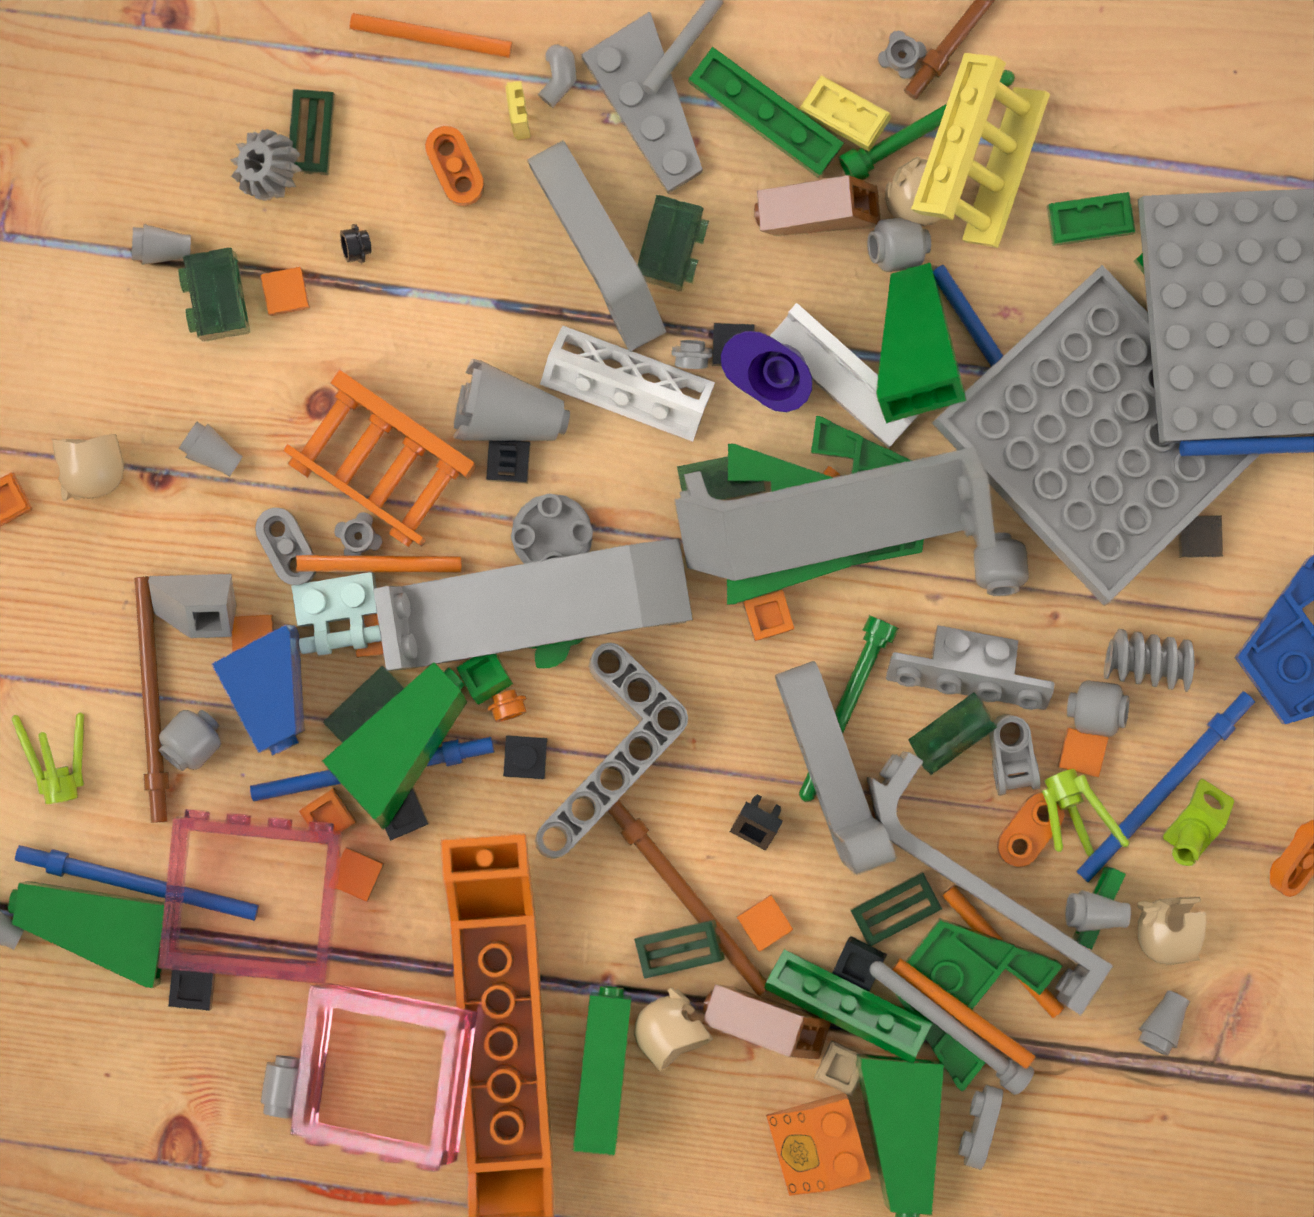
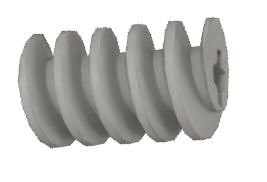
M1118 629L1110 640L1107 649L1104 679L1109 678L1113 669H1118L1119 680L1124 682L1129 672L1132 671L1135 675L1136 684H1141L1145 675L1150 674L1152 687H1157L1163 676L1167 677L1168 689L1173 690L1178 679H1182L1184 690L1188 692L1192 683L1195 665L1193 644L1190 640H1183L1177 649L1174 637H1167L1161 646L1160 638L1155 634H1151L1146 643H1144V637L1141 632H1134L1128 641L1127 632L1124 629Z

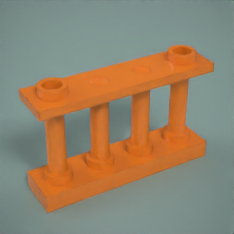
M339 370L330 382L334 388L339 390L334 396L337 398V401L301 452L289 444L286 445L283 451L292 457L288 465L307 478L313 471L391 525L393 528L388 534L408 548L413 541L422 547L426 539L415 532L450 480H456L459 474L469 479L477 465ZM358 405L372 413L368 419L371 423L333 476L314 461L350 409L355 411ZM394 428L405 436L402 442L405 446L367 499L349 487L348 484L383 433L386 432L388 434ZM427 451L439 459L435 466L438 470L405 518L400 522L381 508L418 455L422 457Z

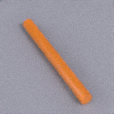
M352 13L350 19L351 30L510 58L512 42L355 13Z
M296 555V572L461 573L462 567L461 556Z
M952 885L942 894L943 898L972 930L1003 940L955 885ZM1016 977L1052 1018H1055L1063 1011L1065 1007L1047 987L1039 995Z
M899 958L892 968L895 973L943 1010L1023 1068L1027 1069L1035 1059L1034 1054L903 959Z

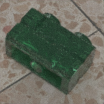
M656 195L637 263L647 283L660 285L661 287L676 291L683 290L684 282L693 283L699 260L691 258L695 243H704L709 225V220L702 219L704 214L703 207Z
M223 248L185 255L183 257L185 268L178 269L183 293H190L192 308L185 310L190 333L197 332V337L202 341L251 333L236 252L232 248Z

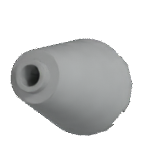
M471 359L466 370V374L472 375L471 383L467 382L466 385L461 386L457 403L454 429L458 430L453 435L455 439L462 441H555L558 433H566L570 411L564 409L563 400L481 360Z

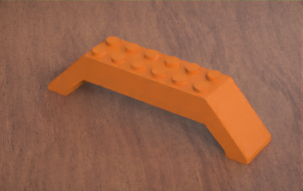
M526 833L442 839L443 880L445 882L451 924L468 1169V1217H555L553 1149L537 923Z

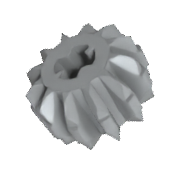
M268 129L261 130L260 133H247V144H236L240 151L239 156L230 159L234 165L238 166L231 177L240 182L239 189L245 194L255 196V198L263 201L271 200L272 197L284 198L285 187H296L292 180L293 174L302 171L298 165L294 164L301 154L292 148L293 141L284 135H278L277 132Z

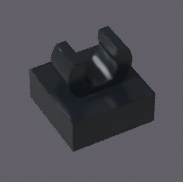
M489 441L486 480L528 484L531 443L529 441Z
M757 794L750 803L746 801L729 832L766 851L783 820L778 818L781 813V806L776 804L772 812L768 813L758 808L762 796Z

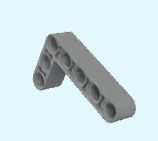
M561 141L527 159L540 187L599 287L616 328L628 350L631 352L666 333L642 273L566 143Z
M605 643L595 649L589 661L590 673L640 723L539 828L536 833L535 844L540 854L546 858L556 859L567 854L684 731L688 723V714L684 706L626 650L615 643ZM610 653L616 656L619 660V670L611 674L601 671L597 663L600 655ZM639 681L647 686L649 697L646 701L635 702L629 697L627 688L631 682ZM661 710H671L678 716L679 723L675 730L667 731L659 726L657 716ZM635 739L646 741L651 750L649 758L643 761L634 759L629 753L630 742ZM609 768L617 770L622 776V786L614 791L604 788L600 780L602 771ZM584 798L591 801L594 806V815L591 819L582 821L575 818L571 808L576 799ZM557 828L564 833L566 843L561 850L552 851L546 848L543 843V834L546 830Z
M811 661L776 674L777 686L842 863L857 875L895 861V853L884 826L872 817L816 662Z

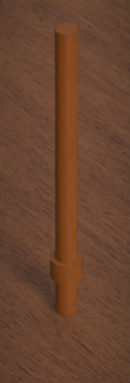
M974 0L936 50L930 49L920 62L922 65L921 69L904 89V92L909 97L917 100L933 78L942 75L950 65L948 59L995 0Z
M135 577L148 773L143 774L144 790H149L151 823L167 822L165 789H169L168 772H164L163 755L159 752L162 746L159 740L161 718L153 605L148 582L149 577Z
M618 799L608 810V813L623 830L620 834L630 846L635 844L698 923L715 919L717 925L715 928L716 934L719 935L721 941L719 944L720 950L723 951L727 959L758 997L767 991L764 989L767 980L648 836L647 832L649 829L640 818L635 820Z

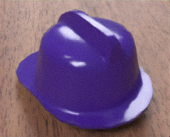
M745 331L736 334L725 343L721 353V367L726 377L736 387L758 400L764 406L779 412H790L799 409L808 401L812 392V375L803 355L796 348L788 344H782L771 336L758 331Z

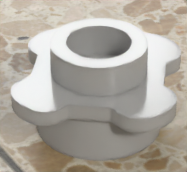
M894 31L889 37L890 43L885 51L880 52L878 62L883 68L890 67L897 71L901 78L909 79L915 73L914 66L917 61L925 56L926 47L922 42H916L913 38L905 36L904 32ZM903 51L906 53V57L900 58L898 53Z
M682 340L680 341V346L672 347L671 355L676 356L675 366L704 369L708 367V358L712 357L713 349L705 348V342Z
M361 512L357 515L356 519H352L347 523L339 522L336 525L334 532L338 538H341L345 546L344 555L360 556L361 553L369 549L375 551L381 547L382 538L375 533L372 527L373 518L368 513ZM357 532L362 534L360 540H356L354 537Z

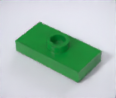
M1129 192L1056 202L1047 205L1053 246L1126 236L1135 233Z
M1104 867L1093 894L1115 900L1126 874L1112 867ZM1101 929L1082 932L1076 930L1072 938L1077 943L1092 950Z

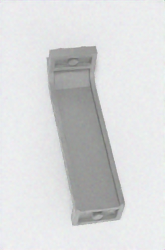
M974 447L729 501L712 498L707 493L701 472L698 471L684 474L687 490L680 492V498L675 499L687 568L733 581L964 530L966 536L973 535L980 551L996 547L989 480Z
M679 538L619 546L412 585L385 586L373 589L386 671L406 670L428 666L433 662L440 664L639 628L681 624L693 620Z
M902 751L900 756L892 754L879 774L885 778L882 784L873 778L867 777L875 819L884 826L890 841L1077 963L1074 971L1068 968L1061 976L1056 985V989L1060 991L1056 998L1079 1015H1082L1113 966L905 830L897 817V803L923 761L910 752Z

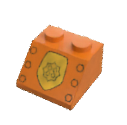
M843 1092L766 1115L789 1196L832 1191L871 1179L846 1093Z

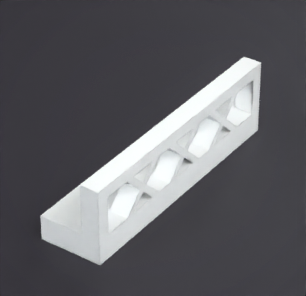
M798 303L793 306L784 321L770 335L780 343L796 348L803 355L811 372L812 380L888 448L918 416L915 415L886 423L876 396L878 375Z
M563 325L548 355L540 385L692 442L715 384L713 381L633 351L630 352L627 349ZM565 342L582 348L584 353L575 354L562 348ZM612 359L618 361L622 367L617 369L605 365L603 360ZM650 373L658 376L661 382H649L644 380L641 374ZM687 387L701 392V397L698 400L684 395L680 388Z

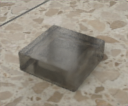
M1222 515L1197 516L1179 533V558L1223 556Z

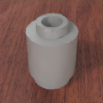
M276 1055L275 1062H267L261 1103L264 1104V1114L280 1118H296L297 1109L302 1108L308 1070L307 1067L300 1065V1058Z

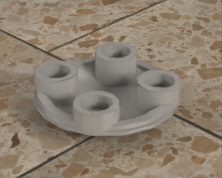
M546 494L533 498L521 507L513 521L511 540L515 553L526 564L589 552L593 530L589 516L579 503L564 495Z

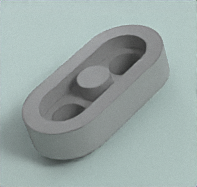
M270 508L264 511L257 519L256 535L278 577L290 585L308 583L313 579L316 572L293 573L290 569V563L296 558V555H314L297 520L290 512L282 508ZM276 522H282L285 525V532L279 537H274L271 533V527Z
M985 1085L982 1092L975 1091L970 1107V1115L975 1116L971 1132L964 1131L958 1152L959 1155L964 1156L965 1166L981 1170L985 1164L1002 1104L1003 1089Z

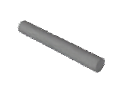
M723 0L704 1L642 83L641 87L646 93L652 96L656 94L723 5Z

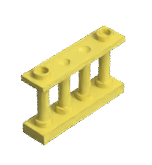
M964 53L911 209L920 215L953 220L954 215L967 222L962 238L964 242L998 248L1050 94L1047 91L1013 87V90L1000 82L1006 64L997 56ZM994 99L1007 107L999 129L986 121ZM981 137L994 145L987 167L973 160ZM967 176L980 183L973 206L960 199Z

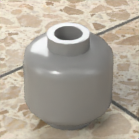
M903 218L880 220L875 226L874 231H871L868 235L869 257L873 263H877L885 272L902 271L910 267L920 266L924 262L925 255L931 250L930 233L927 229H923L921 224Z
M994 533L996 547L980 551L977 546L974 550L975 579L977 584L981 588L986 589L989 595H1013L1020 591V586L1024 585L1029 578L1027 550L1022 542L1011 539L1009 533Z
M1087 680L1080 685L1078 693H1070L1067 716L1074 717L1076 729L1080 733L1111 737L1117 733L1119 728L1126 727L1129 713V696L1123 695L1122 688L1118 684Z
M182 710L160 732L159 740L162 746L159 752L180 771H184L186 768L197 770L203 766L221 745L219 735L215 731L219 724L203 710H200L197 714L189 710Z

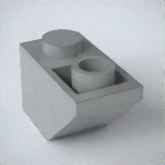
M232 574L149 576L148 582L154 614L189 638L232 636L236 611Z

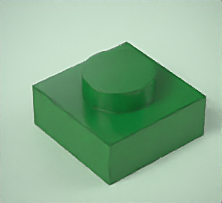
M497 654L474 657L456 667L473 700L478 705L513 684Z

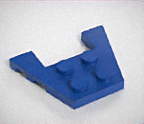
M1314 555L1309 556L1234 657L1281 724H1289L1314 716V626L1302 610L1314 601Z

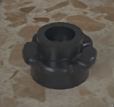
M351 224V229L340 231V242L346 262L358 261L361 264L364 263L366 255L372 252L367 230L359 231V227L356 224Z

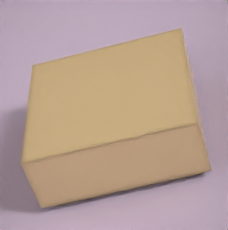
M831 1040L814 1079L852 1096L860 1080L856 1066L857 1054L860 1053Z

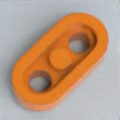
M440 126L434 129L426 139L425 150L447 198L459 206L474 204L483 194L484 181L464 136L459 130L451 126ZM451 143L454 146L453 153L448 156L442 155L439 152L441 145ZM466 179L471 182L469 191L460 192L456 189L457 183L460 180Z
M1042 792L1035 793L1025 800L998 837V854L1009 865L1023 867L1031 864L1052 838L1050 819L1040 821L1037 817L1038 808L1043 805L1047 806ZM1057 804L1059 822L1061 826L1064 819V810H1060L1059 805ZM1022 838L1026 842V850L1021 854H1016L1012 850V844L1016 839Z
M1314 820L1302 824L1297 829L1294 839L1281 857L1273 862L1270 868V884L1272 888L1287 897L1300 893L1314 875Z

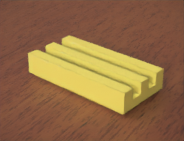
M508 82L505 88L514 138L517 140L529 139L531 136L522 82Z

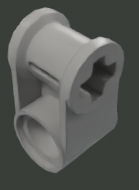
M1004 714L997 717L989 728V737L993 755V775L998 795H1005L1007 790L1030 786L1033 790L1040 789L1039 769L1033 750L1029 725L1023 719L1014 715ZM1014 722L1019 727L1020 736L1015 743L1005 745L1000 739V730L1006 723ZM1024 772V774L1008 776L1009 774Z

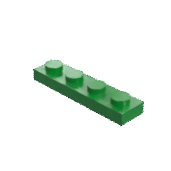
M714 47L709 50L688 79L689 84L817 178H820L843 147L844 143Z
M785 949L781 953L764 987L765 990L912 1064L932 1026V1023Z

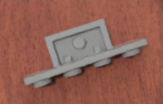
M939 625L935 632L932 659L894 652L892 653L886 674V680L897 682L902 686L925 687L938 690L944 694L957 693L978 697L986 702L999 701L1015 704L1030 710L1047 709L1055 685L1052 681L1015 675L1018 640Z

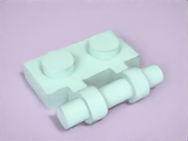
M368 572L301 585H291L297 626L314 625L315 631L314 636L299 639L302 654L317 652L320 656L331 654L332 649L353 646L356 650L367 648L368 643L381 641L379 625L365 627L363 617L365 615L377 614L373 589L377 588L374 573ZM350 619V630L330 633L329 622Z

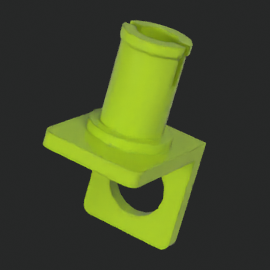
M1205 779L1198 781L1189 805L1163 835L1165 841L1175 846L1172 850L1174 860L1183 866L1194 865L1196 863L1195 860L1198 861L1199 856L1226 827L1235 802L1232 797ZM1204 794L1214 797L1220 803L1221 809L1211 807L1205 801Z

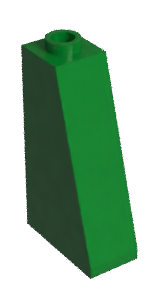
M931 263L910 267L890 275L876 387L877 400L886 423L967 401Z
M433 662L322 760L329 771L382 829H385L390 824L467 704V700L461 692L465 684L449 667L443 672Z
M32 881L21 882L18 884V889L12 890L8 912L13 914V925L143 987L154 988L160 985L173 903Z
M599 986V992L590 993L573 1151L615 1156L632 996L624 995V988Z
M857 1054L856 1066L858 1068L859 1082L885 1206L890 1212H896L895 1217H920V1214L932 1215L944 1064L933 1059L916 1058L912 1064L895 1056Z

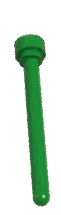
M1004 70L1000 82L1008 87L1013 84L1015 76L1012 71ZM947 104L874 145L870 151H865L863 148L856 151L853 148L839 156L838 160L845 175H850L860 180L868 178L869 172L874 170V164L938 128Z
M870 615L863 627V631L866 632L863 640L866 643L835 710L842 734L881 648L886 649L888 642L893 643L899 628ZM809 772L799 791V796L804 802H810L816 796Z

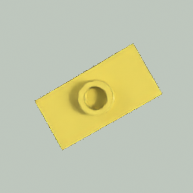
M822 75L799 108L801 112L813 121L867 151L871 150L891 119L889 112Z

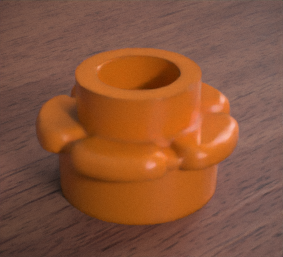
M509 690L493 696L494 704L487 708L488 712H493L495 722H502L527 713L524 705V700L527 698L524 695L517 696L516 690Z

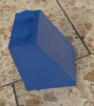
M286 624L212 663L258 753L270 750L272 756L298 744L299 741L296 735L305 731L299 631L295 625Z

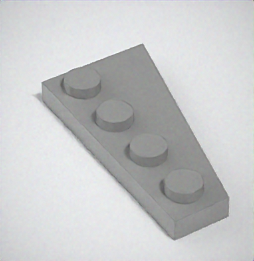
M648 12L581 54L586 66L668 194L703 172L671 74L654 96L646 93L641 87L642 83L664 56L651 12Z

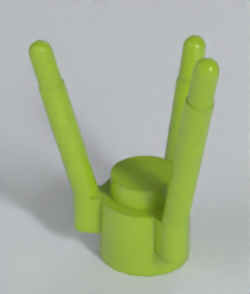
M82 713L76 715L71 774H69L68 766L55 768L45 732H40L38 735L46 770L42 771L20 717L14 715L12 717L13 725L36 778L39 794L44 795L45 804L59 803L78 798L76 787L84 786L82 777L84 715Z
M1070 769L1053 775L1044 781L1047 789L1042 791L1048 806L1052 837L1057 852L1063 850L1057 810L1058 804L1060 810L1068 809L1086 854L1091 856L1094 853L1076 806L1084 801L1081 794H1084L1123 847L1129 846L1128 839L1092 791L1085 775L1078 777L1076 770Z

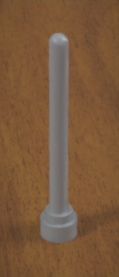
M877 961L870 966V973L873 977L997 1071L996 1076L1000 1079V1085L1010 1093L1017 1095L1027 1087L1034 1075V1069L1031 1066L1025 1069L1010 1057H1004L884 963Z

